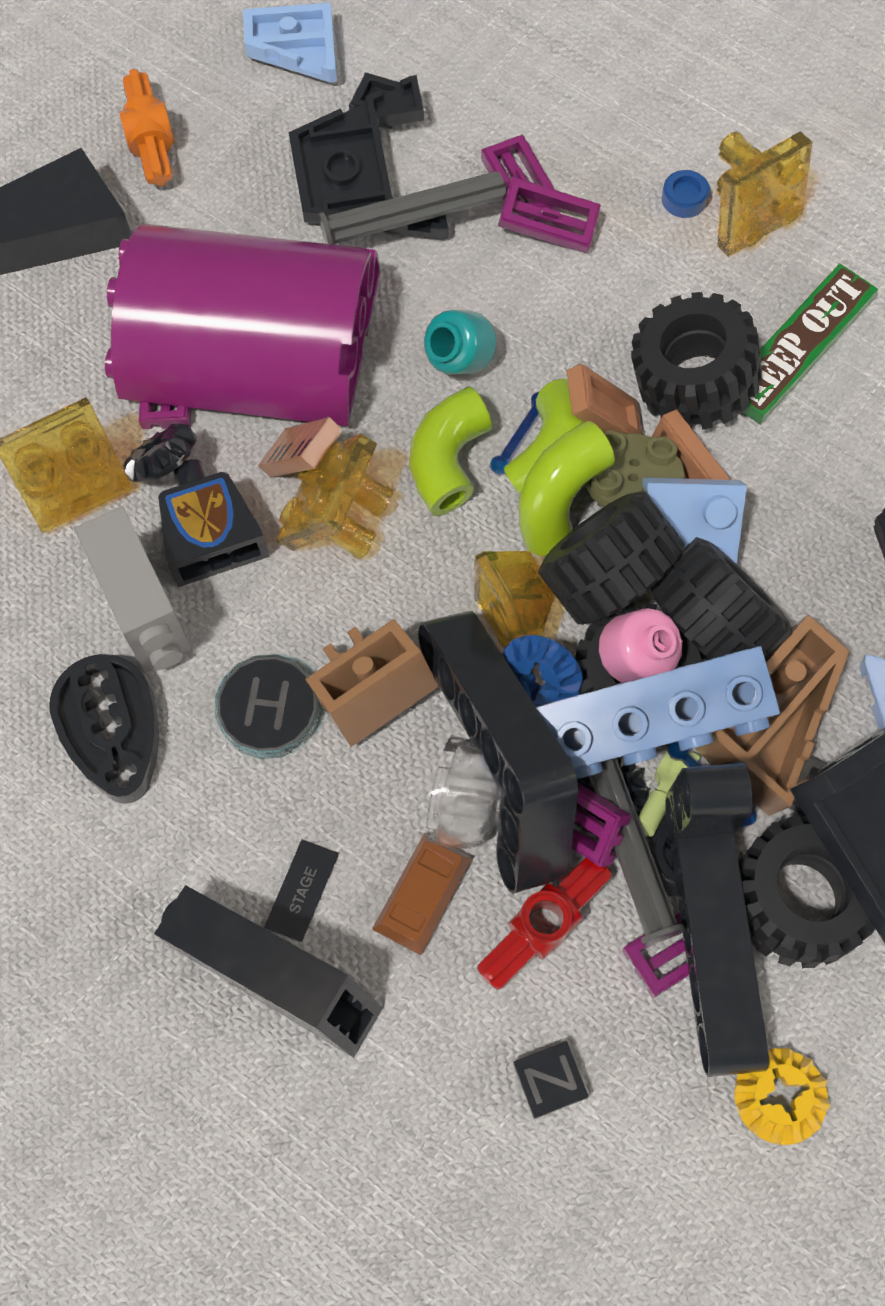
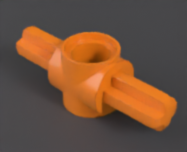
M137 69L129 70V75L123 77L127 102L123 110L119 111L130 153H134V155L141 159L147 183L157 184V187L166 186V181L172 179L168 152L172 144H175L164 101L161 102L153 96L148 74L146 72H138Z

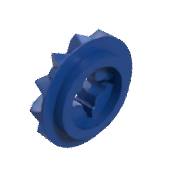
M524 635L515 638L505 647L502 654L536 707L580 694L583 685L580 666L574 656L558 642L543 636ZM537 663L539 664L541 678L546 681L544 685L538 684L535 674L531 673Z

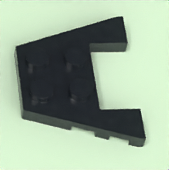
M417 75L400 80V87L385 94L378 90L366 96V103L343 113L340 108L288 132L304 222L320 224L318 215L320 212H324L325 216L393 199L379 128L424 121V108ZM446 215L383 232L442 240L448 239V224Z

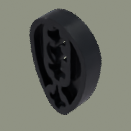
M98 654L80 659L60 675L52 689L49 709L53 725L70 759L93 786L114 802L122 804L133 803L142 798L148 791L157 763L159 720L153 691L140 669L125 658L110 654ZM98 672L104 679L101 681L104 694L110 702H115L108 706L109 714L117 725H121L115 728L116 737L107 740L102 733H99L105 730V724L97 711L92 710L98 706V701L88 685L91 683L90 675ZM118 755L131 773L137 772L129 777L130 786L126 788H121L117 782H111L119 777Z

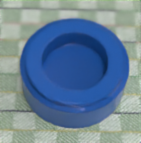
M692 170L676 171L670 174L664 182L661 197L662 204L670 214L676 217L691 218L697 216L707 205L710 186L706 178L698 172Z

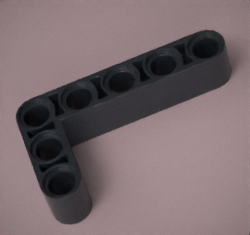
M465 611L420 622L418 625L420 650L440 689L501 791L496 858L500 876L505 887L510 893L515 894L567 878L578 800L577 777L569 757L473 611Z
M744 762L682 768L665 797L666 823L681 924H684L686 929L683 932V940L703 1069L707 1077L767 1071L769 1065L767 1038L734 833L752 812L751 781Z

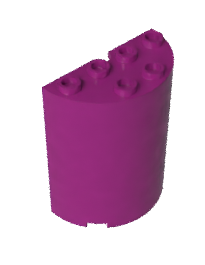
M141 224L132 233L130 239H122L119 247L120 267L117 278L111 277L107 286V303L113 309L111 348L107 351L105 358V374L107 378L114 379L118 399L307 422L330 417L337 425L349 426L363 360L364 338L368 336L381 274L379 256L375 249L154 224Z

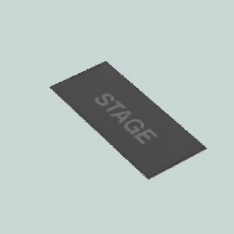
M301 839L264 928L303 942L339 853Z

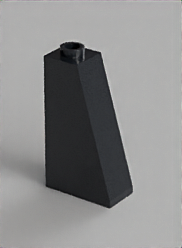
M82 148L0 187V275L118 248L122 239H130L132 235L124 211Z
M187 885L184 886L177 899L173 900L166 907L161 923L154 935L177 952L353 1058L383 1009L378 1002L346 973Z

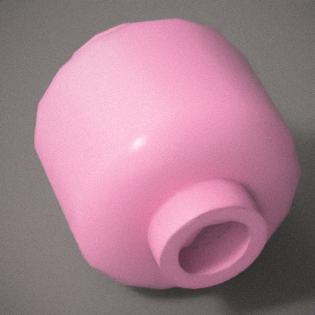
M644 608L617 616L604 627L599 638V654L602 665L610 676L625 683L674 670L682 656V639L678 627L669 616L659 610Z

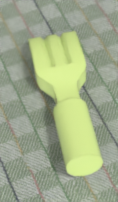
M675 742L669 744L655 772L654 778L658 788L650 793L638 816L644 835L648 837L655 834L665 815V797L682 768L695 767L701 756L695 752H689V749L680 751L679 744Z

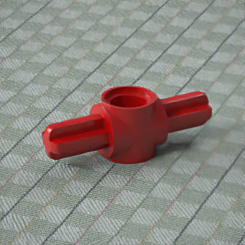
M585 857L567 875V878H564L556 887L548 883L539 892L528 897L522 909L507 923L511 932L478 964L477 970L482 978L491 987L500 990L534 956L544 960L554 949L562 945L567 935L583 920L579 911L611 880L612 874L607 866L600 867ZM540 909L550 910L558 916L561 927L552 934H541L531 926L529 921L530 915Z

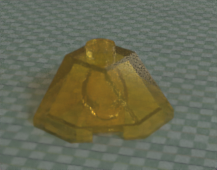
M484 551L475 555L474 599L503 649L512 640L520 636L538 635L545 637L552 617L555 595L538 574L540 566L530 551Z

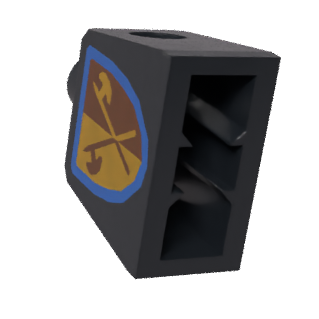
M197 459L186 460L173 470L178 486L162 491L158 499L166 561L177 587L269 557L261 528L227 472L206 476L202 462Z

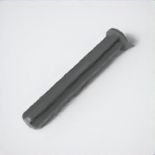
M495 171L325 216L324 212H320L318 215L325 243L334 245L503 200L506 197V187L501 174Z
M617 758L601 761L603 771L588 776L593 791L631 815L628 825L621 826L619 833L623 835L620 845L614 846L646 935L641 938L642 945H650L675 937L685 932L686 929L684 924H677Z

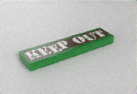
M839 263L760 349L762 380L758 381L759 391L756 397H748L749 407L743 413L761 425L875 299L878 288Z

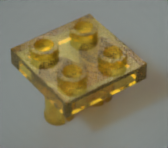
M737 131L730 133L722 140L719 146L721 151L719 157L732 168L720 176L716 185L718 187L716 192L721 196L717 246L728 257L745 247L755 245L764 236L783 225L793 223L803 214L813 141L801 131L764 152L755 148Z
M87 397L0 438V458L42 534L133 489Z
M361 433L341 443H334L316 469L300 471L298 479L302 482L296 496L287 502L281 512L279 522L283 526L276 542L294 551L317 541L327 539L352 554L354 558L362 559L372 546V544L365 540L374 541L376 533L347 516L354 501L370 511L372 515L379 516L390 503L384 497L389 499L393 495L391 487L385 486L365 473L377 443Z

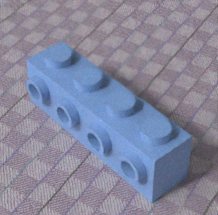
M761 646L536 707L569 757L577 779L602 772L601 761L623 756L625 765L658 757L656 747L678 741L680 751L714 742L711 732L734 726L736 736L760 731L770 727L767 717L780 714Z

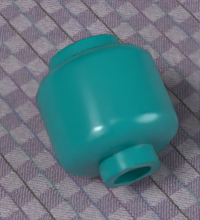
M447 310L433 317L427 326L424 336V350L429 362L440 372L448 375L476 374L486 368L494 357L496 333L491 322L480 313L471 310Z

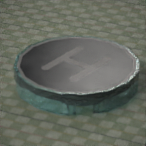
M277 654L256 655L236 664L223 677L215 695V717L224 737L240 753L258 759L281 758L292 753V750L299 747L303 742L305 744L314 734L321 717L320 702L305 680L311 674L297 661Z

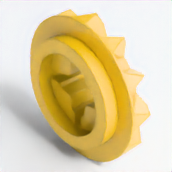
M790 1048L768 1049L769 1065L767 1071L737 1075L734 1086V1099L738 1114L746 1127L762 1140L778 1145H791L803 1142L822 1128V1122L830 1107L826 1089L827 1079L820 1074L814 1066L812 1059L804 1057ZM772 1070H774L776 1078H780L785 1087L794 1085L795 1088L802 1086L804 1089L803 1092L798 1093V1097L790 1101L792 1108L790 1113L793 1121L789 1112L786 1113L781 1104L771 1105L769 1103L763 1106L760 1104L759 1100L767 1098V1094L775 1090L773 1082L775 1076Z

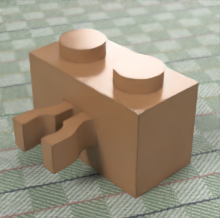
M392 619L365 639L356 627L352 628L347 633L354 644L353 647L344 653H338L330 643L323 648L330 662L305 679L327 715L351 747L439 687L422 652L395 619Z

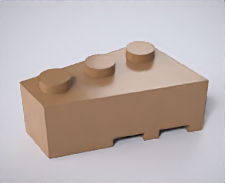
M809 614L791 627L792 635L765 659L780 711L778 715L767 717L770 727L736 736L734 726L711 732L714 742L694 748L712 765L744 762L750 776L752 801L768 816L792 806L795 797L791 793L790 788L797 784L803 765L810 758L815 745L812 741L822 715L828 710L850 652Z

